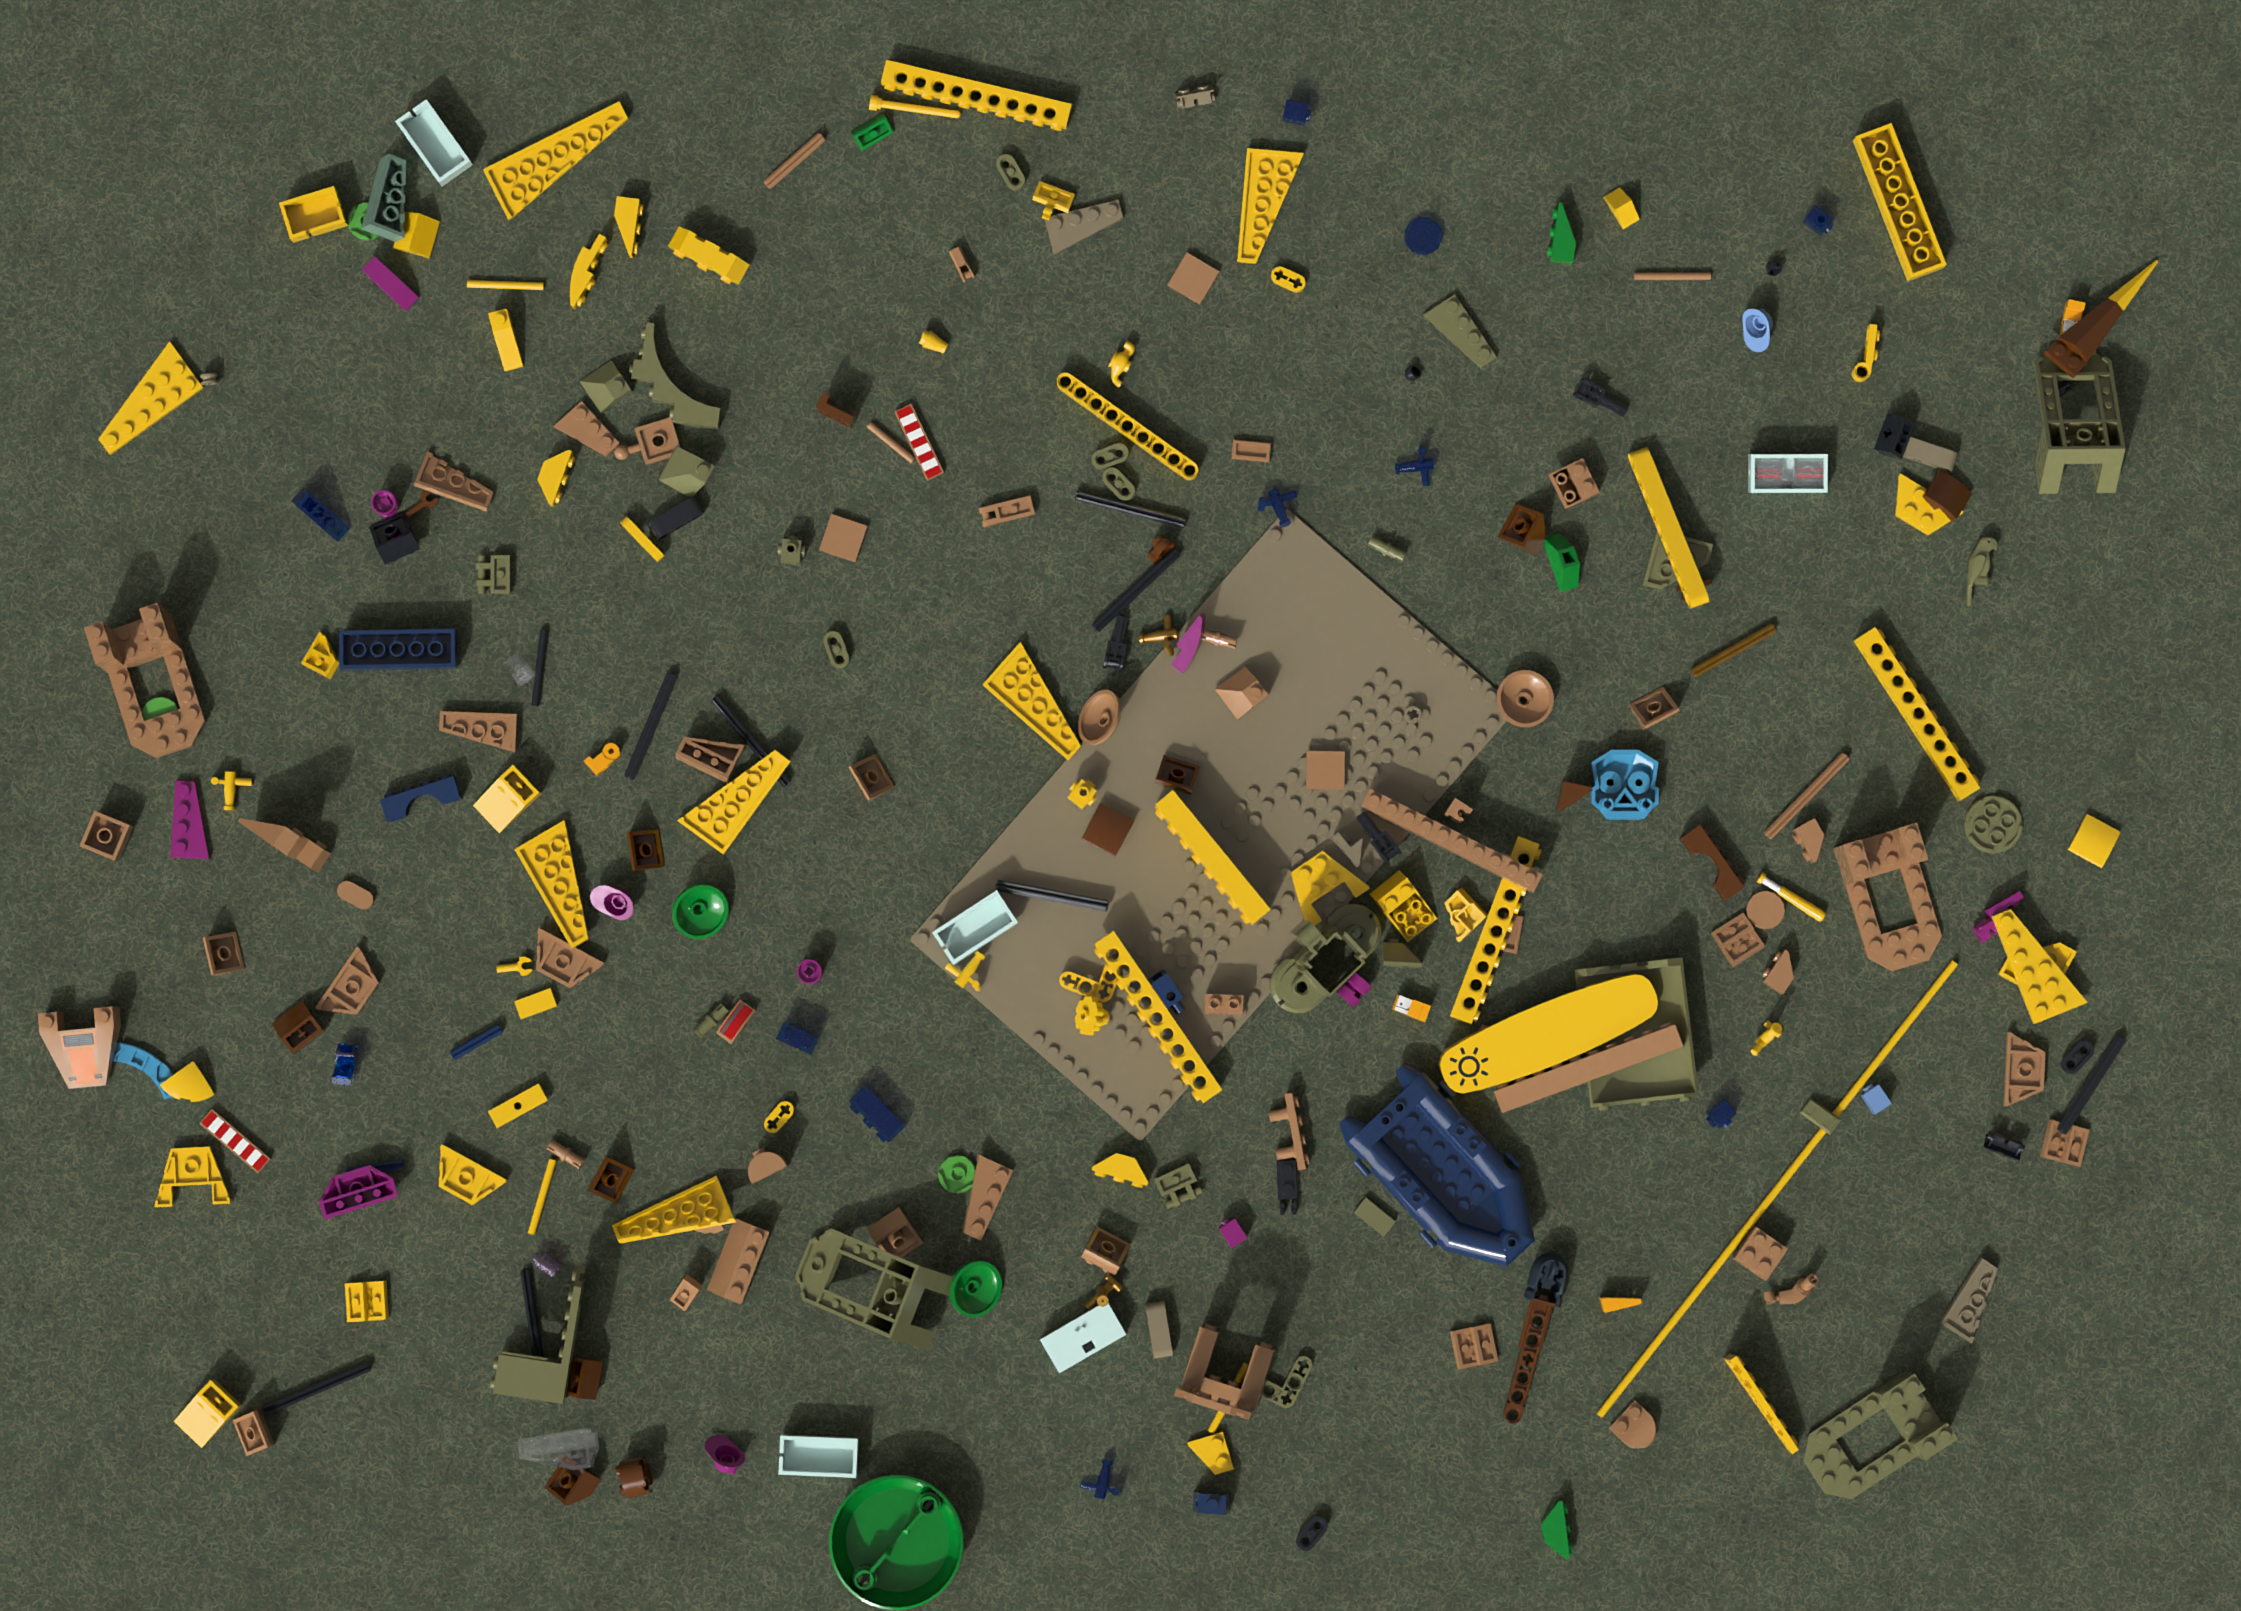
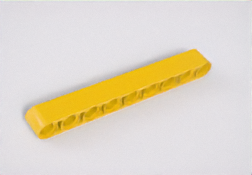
M1061 373L1058 376L1057 386L1063 393L1184 479L1193 480L1197 477L1198 466L1195 462L1071 374ZM1061 379H1070V385L1063 387L1060 384ZM1078 389H1084L1086 396L1079 398L1075 393ZM1094 400H1099L1102 403L1099 409H1094L1091 406ZM1109 411L1117 413L1118 416L1115 420L1107 418L1106 415ZM1125 422H1130L1133 428L1130 431H1125L1122 425ZM1145 433L1149 438L1146 442H1140L1137 438L1138 435ZM1156 444H1161L1164 447V451L1156 453L1153 447ZM1176 455L1180 461L1177 464H1171L1169 457ZM1188 466L1195 469V473L1191 476L1186 475L1184 469Z
M1645 447L1628 453L1629 462L1689 608L1708 603L1707 591L1649 449Z

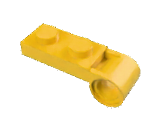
M1875 324L1867 326L1863 362L1858 363L1852 369V377L1857 382H1863L1870 376L1873 360H1877L1878 349H1875V343L1879 341L1880 330H1877V325ZM1857 368H1863L1866 371V376H1859Z

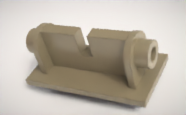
M1208 84L1199 85L1197 89L1192 90L1190 88H1182L1178 90L1179 92L1175 93L1176 99L1180 98V100H1176L1177 107L1182 109L1194 107V99H1197L1198 105L1211 104L1212 101H1215L1214 93L1210 94V92H1214V89Z

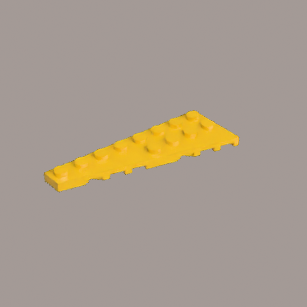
M620 101L483 169L508 220L515 217L629 120Z

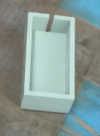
M426 99L413 108L417 115L413 118L411 113L407 112L395 122L442 187L473 164Z
M996 890L932 933L941 947H947L944 952L952 964L955 965L1018 924V922Z
M781 1434L780 1453H784V1456L779 1457L778 1475L856 1478L859 1438Z

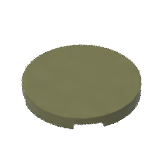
M1987 796L1973 803L1966 813L1964 821L1966 836L1974 847L1983 852H2004L2016 844L2022 833L2023 826L2020 811L2010 800L2004 797Z

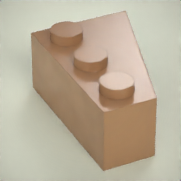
M684 737L676 752V759L728 784L745 750V745Z

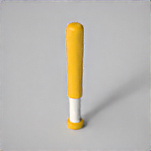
M1762 872L1758 877L1757 883H1763L1776 891L1779 896L1820 922L1825 918V911L1784 886L1773 882L1766 877L1765 873Z

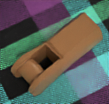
M961 247L949 251L962 281L965 283V280L971 277L975 278ZM967 266L968 271L962 273L960 269Z

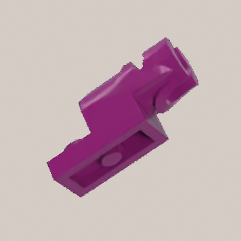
M2020 891L2014 892L1984 910L1987 919L1986 917L1983 918L1977 925L1972 927L1981 943L1991 938L1990 931L1993 935L1998 934L1991 916L2008 910L2007 907L2012 909L2019 905V900L2024 898Z

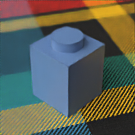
M1870 1084L1863 1089L1864 1093L1861 1094V1097L1873 1114L1879 1113L1892 1104L1879 1084L1875 1086Z

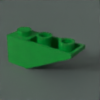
M1559 202L1557 207L1553 208L1552 219H1555V225L1550 228L1549 237L1553 239L1552 245L1548 244L1547 256H1550L1549 262L1572 265L1576 241L1563 205Z

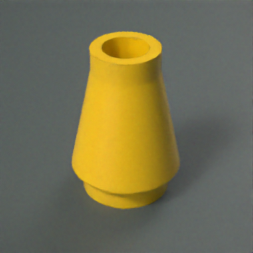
M925 330L919 340V344L923 348L944 353L948 346V343L931 330Z

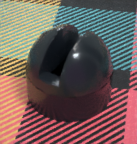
M1773 259V261L1767 262V274L1769 276H1776L1782 272V267L1778 260Z
M1415 364L1407 367L1404 373L1405 378L1409 381L1419 379L1421 377L1420 368Z

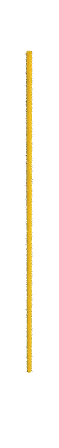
M1952 960L1835 1108L1832 1112L1834 1115L1839 1117L1958 966L1956 962ZM1820 1128L1601 1406L1596 1413L1601 1418L1604 1417L1826 1134L1824 1130Z

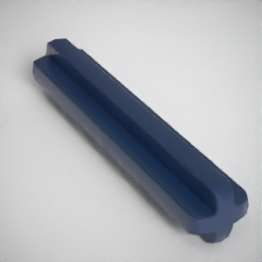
M496 1024L452 1049L450 1054L456 1060L502 1034L503 1030L499 1024Z
M402 1159L368 1164L382 1172L404 1169V1161ZM368 1165L349 1167V1168H347V1172L353 1171V1170H356V1169H359V1168H362V1167H365V1166H368Z

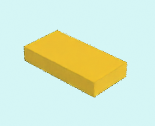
M551 988L514 1001L520 1019L557 1007Z

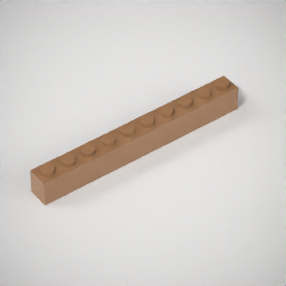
M1369 789L1361 805L1362 808L1533 894L1543 876L1372 789Z
M1671 1022L1661 1025V1030L1653 1032V1029L1642 1032L1643 1036L1635 1039V1036L1623 1039L1624 1044L1617 1046L1615 1042L1605 1046V1051L1599 1052L1596 1049L1588 1052V1057L1581 1059L1580 1056L1569 1059L1570 1063L1563 1066L1562 1062L1551 1066V1071L1545 1072L1543 1069L1533 1073L1534 1077L1527 1079L1526 1076L1515 1079L1516 1083L1509 1086L1508 1082L1497 1086L1498 1090L1494 1091L1501 1112L1510 1111L1683 1047L1684 1044L1677 1025H1671Z

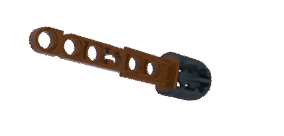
M1545 1253L1533 1262L1527 1281L1529 1287L1525 1289L1524 1297L1530 1300L1518 1345L1520 1350L1507 1395L1508 1402L1505 1403L1503 1411L1504 1419L1511 1424L1518 1423L1522 1418L1524 1410L1522 1405L1527 1399L1538 1353L1542 1350L1553 1306L1561 1307V1295L1564 1294L1569 1273L1567 1263L1563 1257L1554 1253ZM1539 1281L1541 1282V1288L1550 1290L1551 1286L1555 1285L1551 1301L1547 1299L1548 1296L1542 1294L1539 1297H1534L1538 1290L1537 1285ZM1535 1316H1540L1542 1319V1323L1539 1326H1533L1532 1319ZM1535 1335L1537 1342L1534 1345H1529L1527 1343L1528 1336ZM1527 1354H1529V1356L1532 1358L1531 1361H1527L1526 1367L1530 1368L1529 1371L1524 1368H1520V1365H1525V1360H1523V1356H1527ZM1520 1372H1525L1527 1374V1379L1525 1382H1519L1517 1380V1376ZM1515 1391L1522 1392V1398L1519 1401H1514L1512 1398ZM1515 1409L1517 1417L1510 1420L1507 1414L1510 1410Z

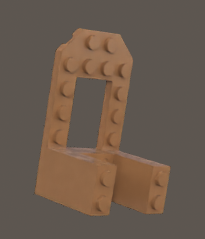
M155 603L139 609L142 619L114 629H111L104 622H99L84 627L95 664L109 674L131 746L155 758H159L193 746L206 721L172 615L160 604ZM164 657L180 709L145 721L128 669Z
M1910 824L1834 848L1867 958L1890 971L1930 960L1942 935L1919 864L1929 859L1918 824ZM1900 869L1917 924L1881 934L1864 879Z
M1205 1324L1204 1327L1200 1326L1182 1384L1176 1388L1174 1396L1185 1398L1192 1403L1229 1415H1237L1243 1419L1250 1420L1255 1415L1275 1350L1271 1349V1344L1260 1342V1345L1256 1344L1242 1388L1239 1387L1240 1383L1231 1380L1225 1383L1221 1381L1219 1376L1210 1374L1209 1377L1206 1376L1220 1332L1216 1331L1217 1327Z

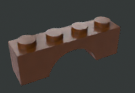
M1698 825L1682 836L1680 841L1690 854H1705L1714 861L1717 867V878L1713 888L1724 902L1744 888L1742 885L1744 881L1738 873L1734 874L1731 869L1733 865L1729 859L1722 857L1720 846L1710 840L1711 834L1705 826L1701 827V825Z

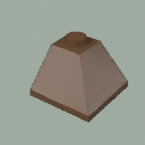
M1246 666L1215 688V691L1237 720L1269 696Z

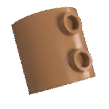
M761 1148L752 1153L754 1158L749 1164L748 1176L753 1184L789 1165L780 1154L766 1152L764 1148Z
M1096 1227L1081 1258L1085 1259L1088 1264H1094L1102 1268L1105 1273L1116 1275L1131 1244Z

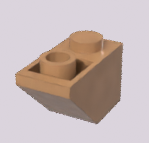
M1814 818L1795 828L1792 835L1796 844L1802 846L1804 859L1807 862L1810 861L1811 864L1817 861L1824 838V833Z
M1786 949L1776 953L1773 958L1775 963L1771 968L1767 967L1762 974V977H1764L1762 982L1780 995L1784 994L1794 979L1789 952Z

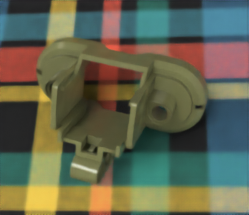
M1345 904L1336 908L1326 918V924L1320 930L1311 922L1303 919L1290 932L1303 948L1291 958H1284L1274 968L1270 976L1269 989L1273 1000L1286 1011L1304 1013L1312 1010L1327 996L1330 997L1366 963L1364 960L1378 946L1381 938V925L1377 916L1365 906ZM1355 928L1361 930V935L1358 938H1353L1352 931ZM1333 938L1343 939L1355 952L1354 957L1357 961L1337 983L1327 988L1322 986L1308 972V969L1312 968L1308 962L1318 954L1317 951L1322 946L1327 945ZM1303 981L1305 989L1302 992H1298L1296 986L1299 982Z

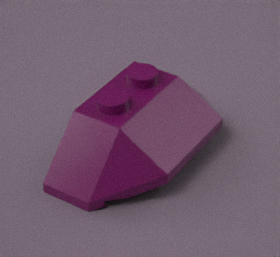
M368 1165L333 1176L321 1196L319 1204L325 1220L393 1199L399 1195L393 1177Z

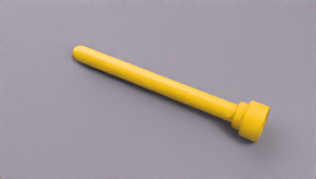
M871 95L869 110L874 111L887 108L951 118H959L961 115L957 110L886 101L878 98V95Z

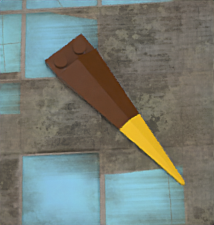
M2155 260L2060 335L2045 351L2044 355L2071 378H2074L2086 366L2157 265L2158 260Z

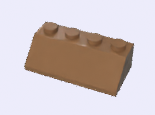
M735 1218L736 1222L731 1226L707 1290L723 1298L743 1304L771 1231Z

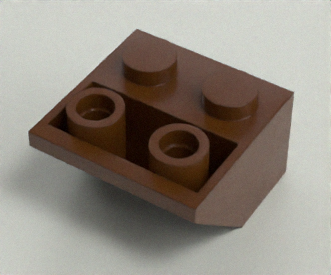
M303 1000L272 1023L280 1039L292 1054H297L326 1031Z

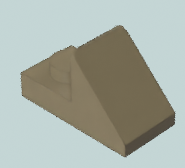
M1338 832L1332 839L1357 868L1360 865L1362 839L1350 847L1348 844L1351 842L1344 833L1340 835Z

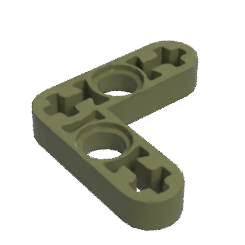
M1300 1356L1295 1360L1283 1387L1266 1379L1264 1387L1272 1385L1275 1391L1273 1395L1266 1396L1262 1390L1261 1397L1281 1407H1291L1295 1403L1312 1368L1310 1358ZM1306 1359L1309 1367L1303 1368L1301 1372L1305 1373V1376L1302 1377L1298 1373H1293L1294 1369L1298 1371L1300 1368L1298 1362ZM1291 1377H1299L1300 1385L1298 1387L1290 1386L1289 1380ZM1287 1386L1289 1389L1297 1392L1295 1395L1291 1392L1289 1398L1292 1401L1291 1403L1287 1402L1285 1405L1281 1396L1287 1395L1288 1390H1284Z

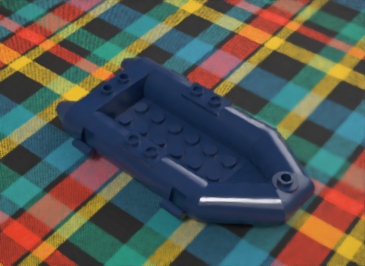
M1406 1063L1402 1064L1396 1070L1402 1091L1368 1123L1351 1116H1346L1339 1123L1345 1144L1358 1157L1353 1164L1365 1177L1373 1173L1424 1228L1419 1233V1236L1431 1249L1438 1244L1444 1251L1507 1267L1535 1241L1523 1176L1517 1171L1522 1164L1510 1151H1507L1504 1155L1498 1151L1451 1100L1456 1093L1449 1088L1444 1080L1437 1085L1424 1070ZM1440 1087L1448 1098L1445 1099L1437 1089ZM1363 1158L1372 1166L1370 1170L1362 1163L1361 1160ZM1505 1158L1514 1167L1512 1170L1503 1162ZM1430 1229L1438 1239L1435 1241L1426 1231Z

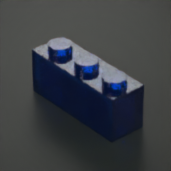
M867 1085L849 1100L851 1103L849 1107L855 1114L860 1112L863 1115L864 1119L862 1121L869 1128L874 1127L878 1131L876 1136L883 1143L885 1141L890 1143L906 1127Z

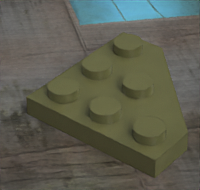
M1657 531L1642 585L1662 590L1678 580ZM1685 537L1697 569L1706 565L1709 562L1713 544Z

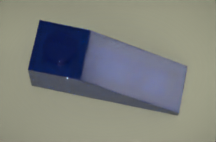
M305 487L291 500L337 542L350 529L347 524Z

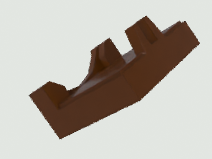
M823 392L815 407L817 413L852 429L859 412L854 410L851 415L831 405L830 395Z

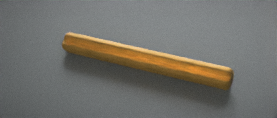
M1769 624L1691 668L1692 675L1696 678L1776 633L1775 626Z

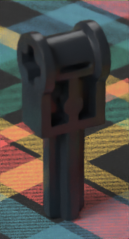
M1585 378L1580 379L1581 383L1577 391L1572 394L1575 398L1595 408L1601 405L1622 417L1626 414L1628 407L1606 396L1605 389Z
M1118 615L1116 618L1113 639L1108 641L1103 669L1108 667L1122 672L1127 644H1123L1128 621L1126 616Z
M1366 812L1358 815L1357 820L1373 839L1370 841V844L1386 864L1394 856L1402 853L1387 831L1381 832Z

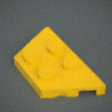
M1900 473L1896 497V517L1926 535H1930L1951 521L1940 508L1934 510L1922 497L1926 488Z
M443 1144L440 1146L439 1187L467 1203L474 1205L507 1182V1179Z

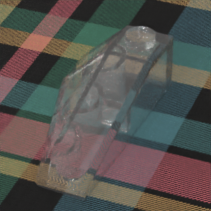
M586 1428L518 1439L519 1459L572 1470L593 1467L599 1450L597 1429Z

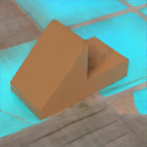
M687 1274L670 1301L686 1311L703 1285Z

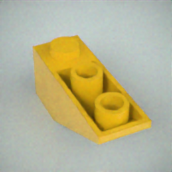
M617 196L614 216L630 258H633L634 253L637 254L639 243L636 242V236L640 235L641 224L638 221L639 216H643L644 205H641L640 199Z

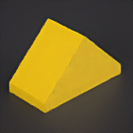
M1620 187L1603 197L1623 230L1640 220L1632 200Z

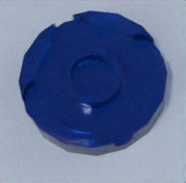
M1419 217L1408 224L1404 233V240L1411 252L1426 256L1439 248L1442 241V231L1436 221L1428 217Z

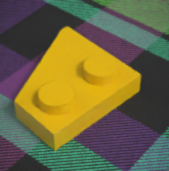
M319 632L301 664L331 679L339 666V660L326 635Z
M1223 1432L1187 1442L1188 1446L1215 1475L1234 1469Z

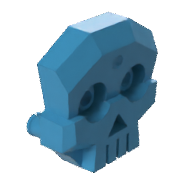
M1610 750L1591 762L1594 787H1592L1593 791L1590 792V803L1600 810L1606 820L1645 819L1649 812L1659 804V788L1655 786L1659 762L1640 750ZM1608 779L1613 780V786L1607 785ZM1637 779H1640L1642 781L1641 786L1636 785L1635 782ZM1624 795L1630 803L1618 802Z

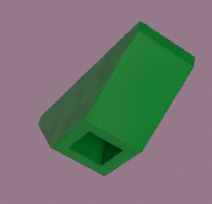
M1560 533L1545 537L1544 546L1560 592L1577 588L1580 563L1574 546Z
M1557 1500L1541 1521L1543 1541L1565 1559H1570L1573 1549L1572 1543H1568L1567 1535H1570L1569 1523L1565 1522V1515H1568L1567 1504H1563L1562 1500Z

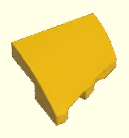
M1463 888L1458 889L1445 902L1446 909L1451 916V924L1454 925L1458 935L1456 937L1458 942H1461L1488 916Z

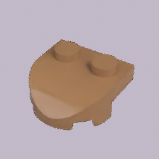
M1636 1401L1609 1427L1625 1445L1632 1449L1648 1447L1653 1443L1657 1435V1424L1654 1418Z

